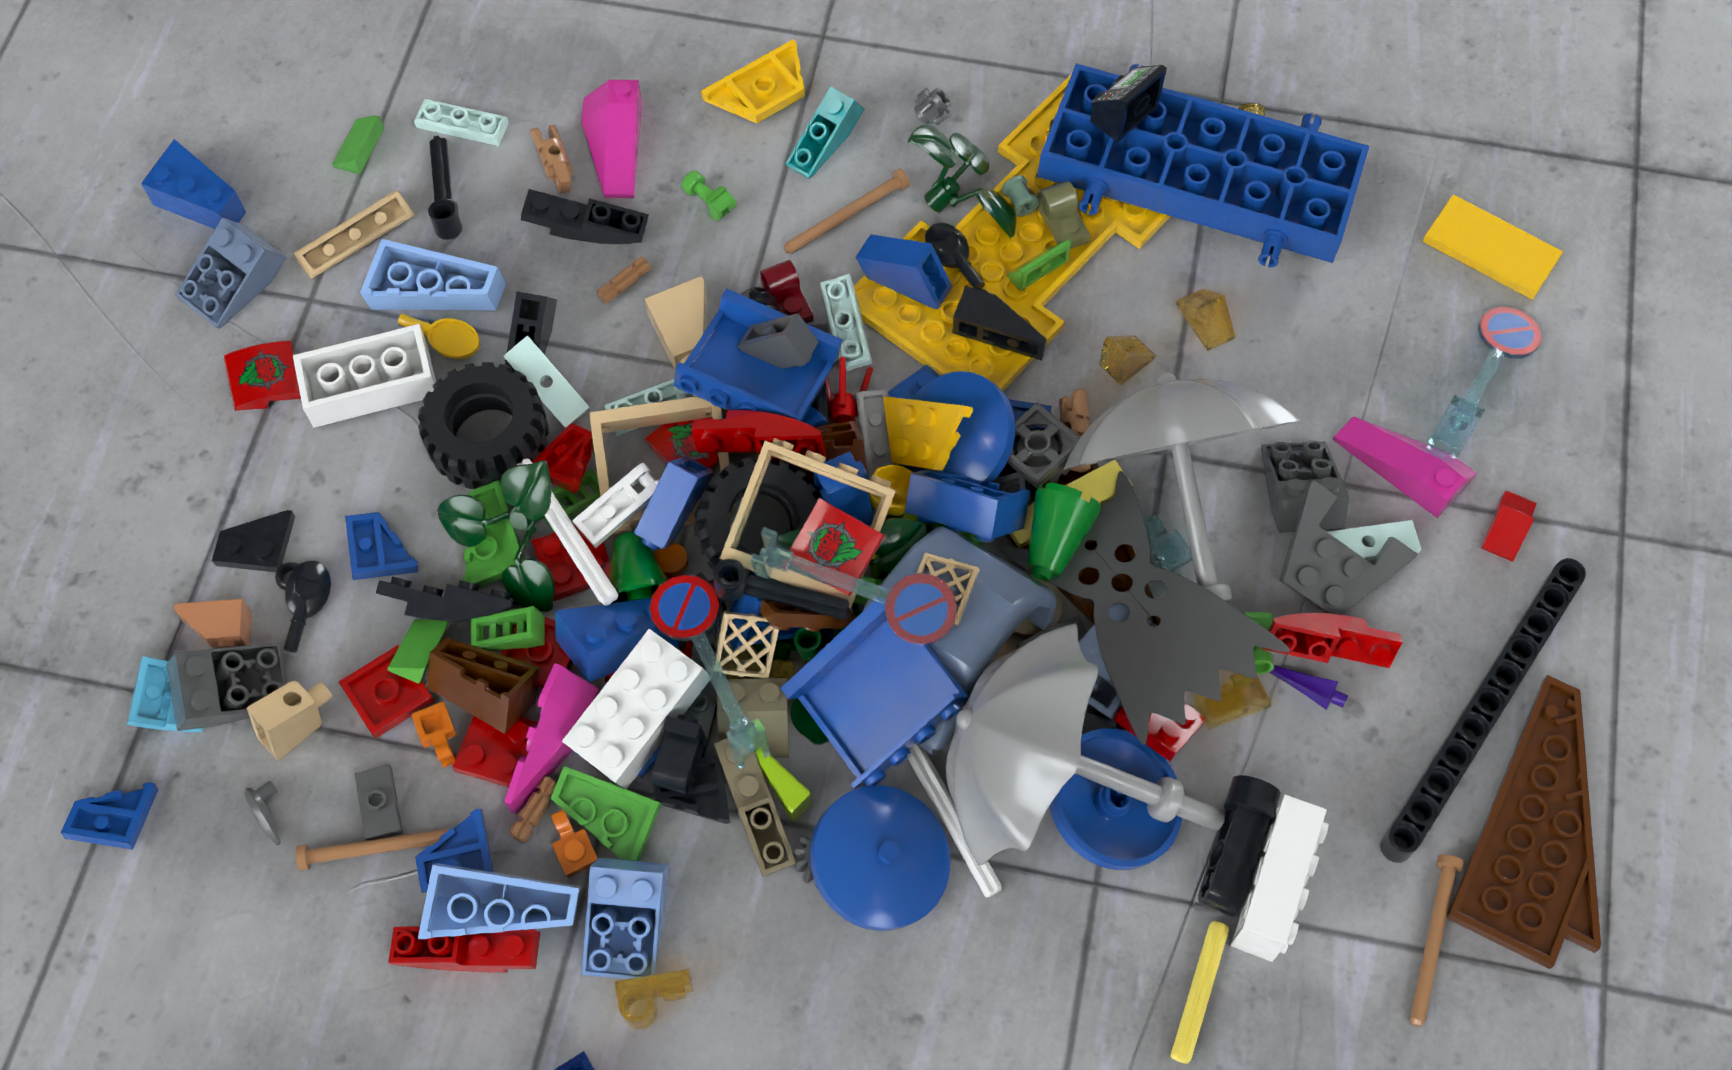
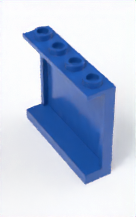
M726 288L721 296L718 312L684 364L678 362L673 386L726 410L767 412L802 422L834 367L843 340L806 324L819 342L812 353L811 360L801 367L793 366L784 369L776 367L741 351L738 348V344L750 325L788 315Z
M878 597L780 688L788 699L798 698L848 765L857 778L851 783L853 788L870 787L883 781L886 777L884 772L892 764L897 766L904 762L911 755L909 749L917 742L922 744L930 739L937 732L934 727L943 719L948 721L955 717L962 710L960 704L969 697L929 644H912L896 636L888 625L885 613L887 598Z

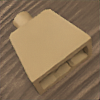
M297 681L287 683L247 707L257 739L279 761L321 726L322 720L318 708L332 699L333 696L321 681L307 691Z

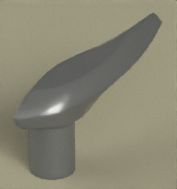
M268 781L256 791L252 788H246L245 798L257 822L265 834L276 845H280V837L271 818V811L264 803V801L278 792L271 781Z

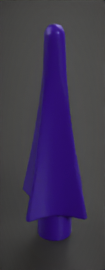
M1274 665L1273 670L1268 672L1297 689L1325 710H1327L1330 703L1343 708L1347 701L1348 695L1336 690L1339 681L1311 676Z

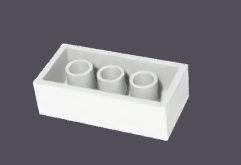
M419 324L293 355L303 410L313 428L421 401L428 391H434L432 385L436 382L428 344Z
M648 629L562 742L612 781L627 789L661 745L666 732L663 731L666 717L677 718L680 714L684 715L712 677L701 666L651 629Z
M1284 794L1276 807L1272 823L1268 824L1230 945L1231 947L1273 962L1279 953L1285 954L1288 945L1293 944L1299 924L1293 921L1296 919L1299 910H1303L1309 894V890L1303 887L1306 886L1309 877H1313L1319 861V856L1313 854L1316 853L1319 843L1322 844L1328 831L1329 824L1323 822L1327 809Z

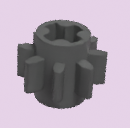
M926 87L917 95L915 100L917 105L914 107V110L923 123L929 124L934 121L939 125L948 118L947 114L950 112L948 107L951 105V102L944 91L936 88L931 92Z

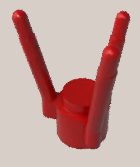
M840 357L839 393H836L834 398H832L829 378L827 377L828 412L830 420L834 423L855 421V418L858 417L857 401L853 399L851 393L846 392V358ZM871 366L866 370L859 392L867 391L873 372Z

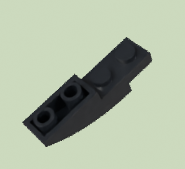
M532 189L528 190L521 212L522 221L550 228V235L599 244L642 243L649 214L590 198L587 205Z
M393 576L391 582L379 580L376 594L407 601L404 615L448 622L471 621L474 618L518 609L520 602L510 600L512 593L491 589L489 595L478 592L479 585L459 580L458 586L447 584L444 596H442L443 589L424 585L422 591L410 588L412 581Z

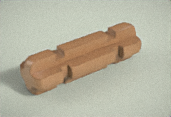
M644 257L636 259L631 263V267H626L609 280V284L606 283L597 290L598 297L605 304L611 302L617 297V294H621L639 280V277L648 273L651 270L650 264Z
M544 776L536 786L538 791L532 793L519 814L520 820H516L509 830V834L515 840L525 843L533 833L531 828L538 825L550 805L549 799L557 784L554 779Z

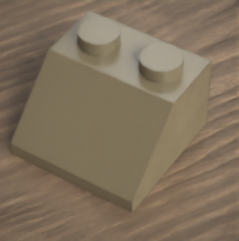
M787 678L718 679L717 718L719 741L747 731L754 752L759 748H763L773 758H789V699L780 689L788 681Z

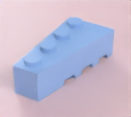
M381 239L360 294L371 310L496 311L506 282L496 266Z

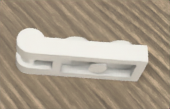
M645 463L636 466L572 520L577 529L595 548L649 503L660 480H655L650 475L651 470ZM641 483L645 489L638 494L632 487Z

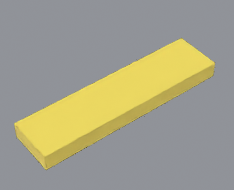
M1113 460L1065 486L1081 491V499L1090 502L1091 497H1093L1103 505L1115 498L1119 471L1123 472L1116 460ZM1035 502L1027 508L1024 529L1010 533L1018 548H1023L1030 544Z

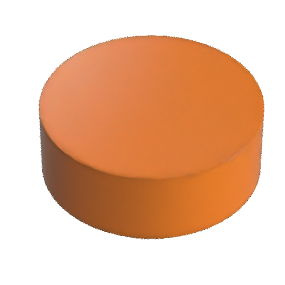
M673 543V545L665 549L660 548L654 554L666 577L679 576L688 566L687 553L677 543Z

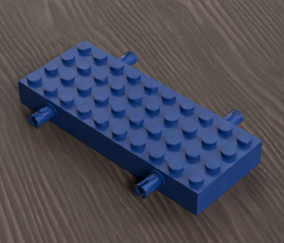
M1075 64L1040 154L1037 177L1056 183L1069 181L1074 188L1085 191L1079 203V209L1086 214L1088 206L1091 204L1089 215L1096 214L1099 210L1102 196L1262 242L1264 244L1258 261L1263 266H1265L1268 256L1271 257L1268 267L1277 266L1282 249L1333 263L1345 232L1369 150L1368 145L1319 132L1322 119L1317 114L1313 124L1310 123L1313 113H1307L1302 118L1301 126H1297L1166 88H1162L1158 108L1117 143L1091 123L1090 119L1092 114L1091 104L1094 98L1100 92L1105 93L1110 89L1120 75ZM1133 64V65L1130 67L1129 72H1130L1133 68L1138 67L1139 64Z

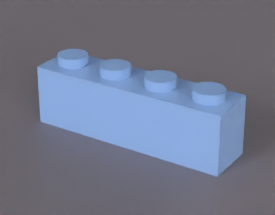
M437 863L432 865L418 939L572 926L575 921L581 886Z

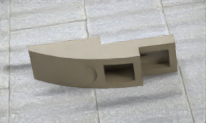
M747 731L714 743L728 788L762 877L794 865L796 861Z

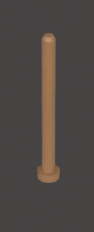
M900 168L892 172V178L786 242L783 247L787 254L794 253L899 188L903 191L910 187V181L906 173Z
M451 828L309 849L307 844L296 847L297 866L300 871L309 870L313 863L430 846L436 843Z
M1438 855L1436 863L1441 872L1410 1015L1411 1025L1415 1027H1422L1425 1024L1455 874L1462 871L1464 864L1462 859L1452 855Z

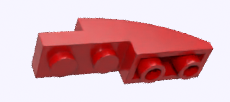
M728 410L726 419L693 420L691 427L698 453L758 452L759 456L764 442L773 443L774 438L793 444V452L805 456L806 451L809 450L826 457L820 430L799 420L778 414L749 410ZM771 457V461H780L778 458Z
M1298 613L1274 618L1268 630L1286 644L1290 652L1274 651L1263 647L1262 649L1328 663L1331 656L1390 668L1403 641L1398 633L1368 627L1364 618L1330 613Z
M420 926L393 928L388 963L391 965L487 973H508V969H536L540 932L536 929L418 939Z

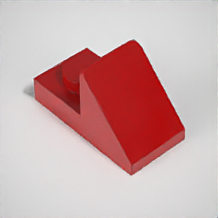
M1505 490L1481 549L1513 562L1534 521L1532 515L1537 503Z

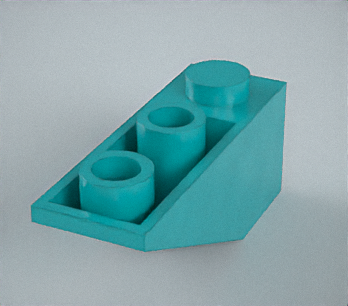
M830 86L785 165L811 179L850 135L865 109L851 97Z

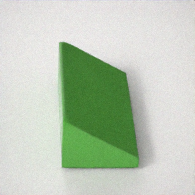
M374 115L356 119L332 163L334 168L361 174L384 130L380 116Z
M1070 240L1052 245L1009 272L1007 277L1019 290H1023L1068 261L1071 247Z
M414 619L387 671L420 684L429 666L430 651L442 642L449 622Z

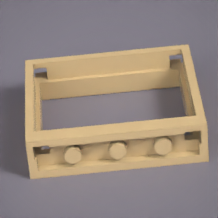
M690 397L589 412L600 497L610 489L603 433L709 417L723 419L721 407L714 406L711 402L699 397ZM718 452L721 472L730 465L728 452ZM700 501L697 502L684 526L696 524L695 513ZM736 503L733 505L729 517L732 514H737ZM645 509L637 512L617 529L613 535L633 532V529L637 528Z
M774 438L773 443L765 441L720 559L737 560L743 567L785 584L847 599L849 601V608H851L863 575L852 595L848 596L828 584L736 549L771 457L778 458L881 498L870 526L878 532L881 531L895 494V490L889 488L891 482L874 475L871 476L870 481L857 476L858 469L843 463H839L837 468L824 463L826 457L809 450L806 451L805 456L793 452L794 445L776 438Z

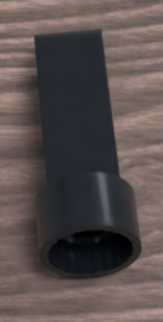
M1237 775L1233 777L1224 803V823L1219 829L1199 890L1198 901L1231 917L1236 916L1240 911L1268 824H1271L1281 796L1280 790L1274 785L1251 776Z

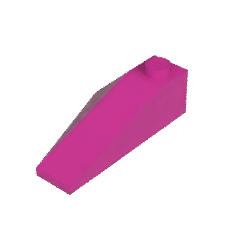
M608 80L583 100L581 123L604 198H634L643 103L639 80Z
M1354 416L1333 438L1336 443L1436 518L1444 512L1477 475L1474 470L1451 453Z
M556 663L552 667L537 703V706L542 708L538 725L530 726L526 736L528 738L526 745L527 757L522 756L518 760L504 800L510 813L516 815L525 806L532 793L538 791L536 786L544 776L550 777L572 752L571 748L563 743L562 740L600 693L597 687Z

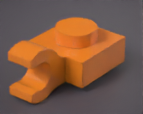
M442 701L412 713L411 716L424 749L433 745L437 758L441 761L443 768L454 764L455 756L448 739L457 736L445 702Z
M564 809L552 814L551 818L561 837V840L552 843V846L568 879L589 869L598 857L585 829L574 833Z

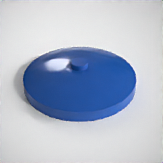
M965 371L941 375L923 386L914 395L912 400L973 407L970 418L963 417L956 430L961 436L956 446L952 448L949 459L941 472L969 477L968 482L988 487V483L993 482L1001 473L1012 451L1015 438V419L1012 406L1005 393L995 383L981 375ZM899 464V466H904L913 473L927 469Z
M1105 728L1089 731L1081 736V755L1152 783H1156L1162 777H1171L1177 780L1167 760L1146 744H1141L1138 738L1130 732ZM1074 774L1065 783L1049 806L1053 821L1068 845L1089 862L1112 870L1140 868L1162 856L1174 843L1182 823V818L1175 816L1167 823L1155 820L1148 813L1147 803L1077 774Z
M883 785L857 788L832 803L818 820L810 845L812 874L824 900L846 921L861 928L874 931H891L904 928L926 916L937 905L947 887L951 859L945 832L932 811L922 801L908 792Z

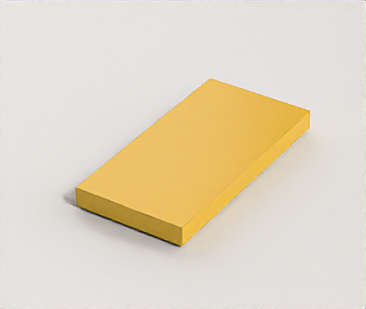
M1454 194L1422 241L1531 300L1534 299L1563 253L1562 250Z

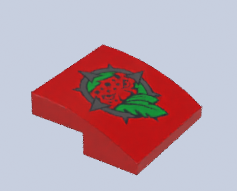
M290 340L254 345L224 355V363L235 411L268 408L269 401L301 399L293 359L294 353Z
M713 417L702 418V419H695V420L713 419ZM693 420L662 424L644 439L664 464L685 456L708 468L719 462L718 452H697L691 431Z
M819 498L786 555L785 560L842 593L851 596L885 535Z

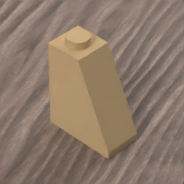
M702 276L644 299L648 317L675 371L678 362L685 363L706 330L707 295Z

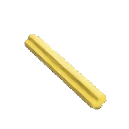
M1212 921L1208 927L1171 1051V1058L1180 1063L1188 1064L1192 1059L1228 936L1229 927L1218 921Z

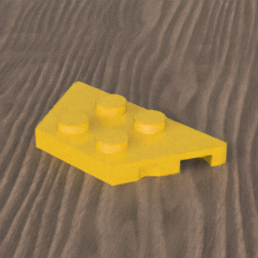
M794 39L706 87L701 90V98L709 104L756 124L805 96V88L796 41Z
M884 396L883 402L891 462L943 471L952 448L956 446L961 436L956 430L963 417L970 418L973 407Z

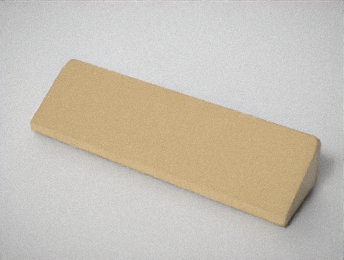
M396 190L294 252L293 257L307 275L313 279L414 217L415 214L400 192Z

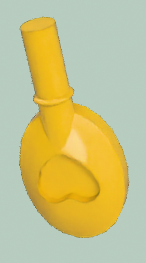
M404 313L398 318V325L403 327L419 324L432 348L445 357L466 359L477 353L480 348L478 333L470 324L462 320L443 318L429 324L427 321L424 322Z

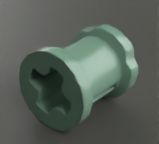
M1023 175L1012 177L1002 186L1001 191L1003 195L1009 197L1014 205V213L1018 217L1032 213L1039 206V198L1036 195H1032L1027 187V179Z

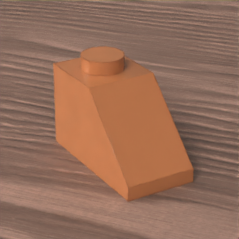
M243 599L174 604V611L182 621L211 648L250 645L252 611Z

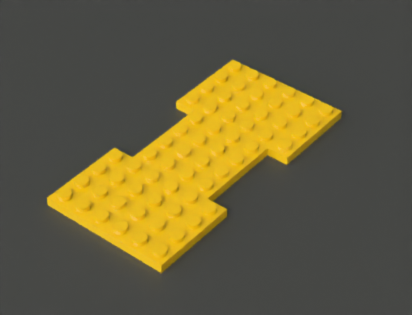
M1071 75L998 145V153L1017 166L993 190L1003 196L1013 209L1014 205L1009 197H1005L1001 191L1005 182L1012 177L1023 175L1027 179V187L1030 192L1036 196L1039 190L1059 184L1039 178L1037 174L1040 154ZM1074 188L1078 199L1077 212L1090 233V241L1070 249L1069 259L1066 263L1023 290H1019L1007 277V274L1052 245L1057 244L1037 208L1032 213L1023 217L1016 215L1015 234L1011 239L995 219L982 207L980 202L955 228L967 239L969 245L968 261L971 262L972 267L985 282L982 289L998 296L1047 339V346L1064 329L1065 325L1064 320L1044 307L1115 233L1140 249L1171 216L1102 196L1099 210L1096 214L1089 215L1091 204H1089L1085 214L1079 209V203L1085 191ZM921 220L902 239L925 243V234L930 226ZM943 266L953 287L939 309H933L868 279L865 275L854 285L862 321L923 366L928 365L940 376L958 371L972 372L992 381L1004 391L1035 359L952 333L953 316L965 286L973 288L964 275L959 272L958 268L952 269Z

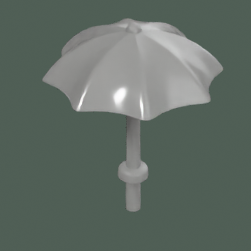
M1164 372L1158 377L1156 385L1121 400L1095 420L1076 443L1064 469L1172 449L1196 582L1225 601L1232 599L1231 590L1226 583L1217 582L1189 445L1274 428L1300 420L1274 399L1243 385L1211 379L1177 380L1172 373Z
M1075 623L1042 634L1021 648L996 659L981 674L975 683L970 697L962 710L957 714L955 732L947 756L946 778L950 794L956 805L963 836L979 866L985 864L996 853L1008 848L1026 851L1032 844L1037 829L1053 799L1074 774L1147 803L1149 815L1153 819L1164 823L1178 816L1213 831L1219 830L1224 823L1225 813L1223 810L1184 795L1183 784L1174 778L1162 777L1156 783H1152L1081 755L1082 728L1089 698L1098 676V667L1088 662L1083 656L1078 642V629Z

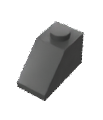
M797 313L750 325L738 344V348L749 355L784 369L793 366L801 367L811 360L812 353L819 342Z

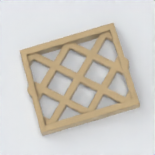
M925 553L916 575H923L926 566L931 573L927 576H933L938 580V576L948 571L950 572L953 581L946 583V586L951 588L957 585L961 593L954 597L955 603L961 600L954 625L958 626L979 574V567L957 562L952 558L946 559ZM931 562L942 563L946 567L934 571ZM960 568L969 571V573L958 578L953 569ZM970 579L966 590H964L961 582Z
M724 611L712 667L713 673L738 675L739 677L769 678L779 629L769 625L760 631L755 623L757 621L768 622L764 616L755 615L754 613L744 614ZM734 618L746 619L748 622L737 629L731 620ZM729 624V626L732 628L734 632L725 637L727 626ZM752 626L757 635L746 641L741 633ZM770 631H772L769 644V642L764 636ZM737 636L743 645L732 652L727 643ZM761 639L766 647L755 654L750 646ZM724 647L729 655L720 660ZM747 649L752 657L741 664L736 656ZM767 653V658L764 666L759 658H761ZM731 659L738 666L736 669L722 667ZM755 661L761 668L758 672L745 669Z

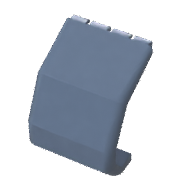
M937 527L912 545L867 600L863 611L878 597L887 598L893 587L907 577L915 576L925 553L946 559L952 558L957 562L979 567V574L959 625L953 624L948 634L937 642L929 644L970 697L981 673L1020 623L1026 618L1043 630L1052 623L1057 600L1054 592L1048 586L967 536L944 527ZM931 562L934 571L946 567L945 564ZM926 566L923 575L927 576L931 573ZM960 568L953 569L958 578L969 573V571ZM949 571L938 576L939 580L945 584L953 581ZM970 579L961 582L964 590H966ZM957 585L949 588L954 597L961 594ZM961 600L956 602V612L958 611ZM968 698L960 704L962 708L967 702ZM957 715L948 721L943 719L934 727L937 732L930 739L922 744L917 742L916 745L932 756L938 750H942L947 746L954 732Z

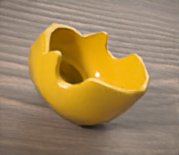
M889 464L877 468L874 472V476L891 482L889 488L895 490L887 515L900 516L906 513L905 508L910 477L913 472L904 466ZM868 493L870 504L877 510L881 498Z

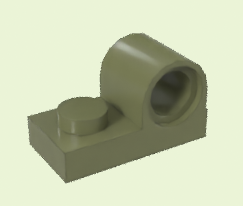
M1065 181L1038 191L1039 206L1037 209L1056 243L1069 239L1071 242L1070 249L1088 243L1090 241V233L1077 212L1078 199L1071 182Z

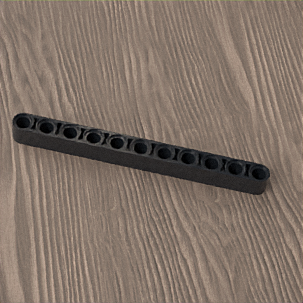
M1572 558L1560 560L1542 583L1383 836L1380 847L1383 855L1388 860L1394 863L1404 862L1421 845L1585 580L1586 571L1579 561ZM1560 575L1566 577L1570 582L1563 580ZM1545 600L1550 601L1554 607L1549 606ZM1528 625H1532L1535 628H1537L1539 633L1531 630ZM1512 650L1518 651L1524 659L1514 655ZM1496 676L1503 677L1508 685L1500 683ZM1479 702L1487 703L1492 711L1482 708ZM1463 728L1470 729L1474 733L1475 738L1467 736ZM1446 754L1454 756L1459 765L1450 763L1446 758ZM1428 781L1437 783L1441 787L1442 792H1436L1431 789ZM1411 809L1420 810L1425 820L1415 818ZM1393 836L1403 838L1408 848L1399 847L1395 843Z

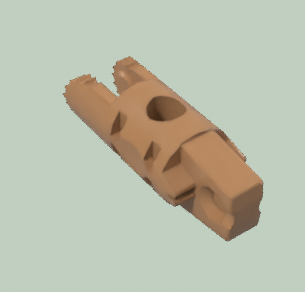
M549 125V139L543 140L538 127L532 128L530 134L548 180L553 179L559 194L570 192V175H573L574 172L556 125Z
M1083 388L1075 390L1070 398L1064 396L1059 399L1060 422L1080 438L1090 426L1087 393ZM1091 464L1073 467L1070 470L1082 473L1089 470Z

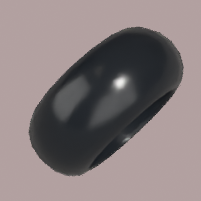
M288 562L277 570L275 580L282 590H285L287 584L283 582L284 575L294 570L299 563Z

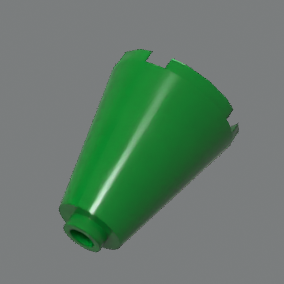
M1046 483L1045 488L1041 484L1038 485L1035 495L1027 567L1032 570V576L1043 581H1051V578L1060 577L1100 515L1102 505L1096 499L1091 497L1090 502H1087L1080 498L1082 495L1081 491L1065 485Z
M634 532L623 533L613 543L609 581L617 591L618 598L612 603L652 598L658 587L667 581L652 549L641 542L642 537L634 534Z

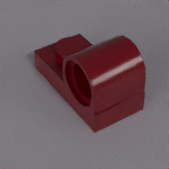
M791 260L760 271L761 285L769 291L768 294L777 296L775 306L779 307V312L788 316L798 313L806 324L814 321L813 313L801 291L800 280Z

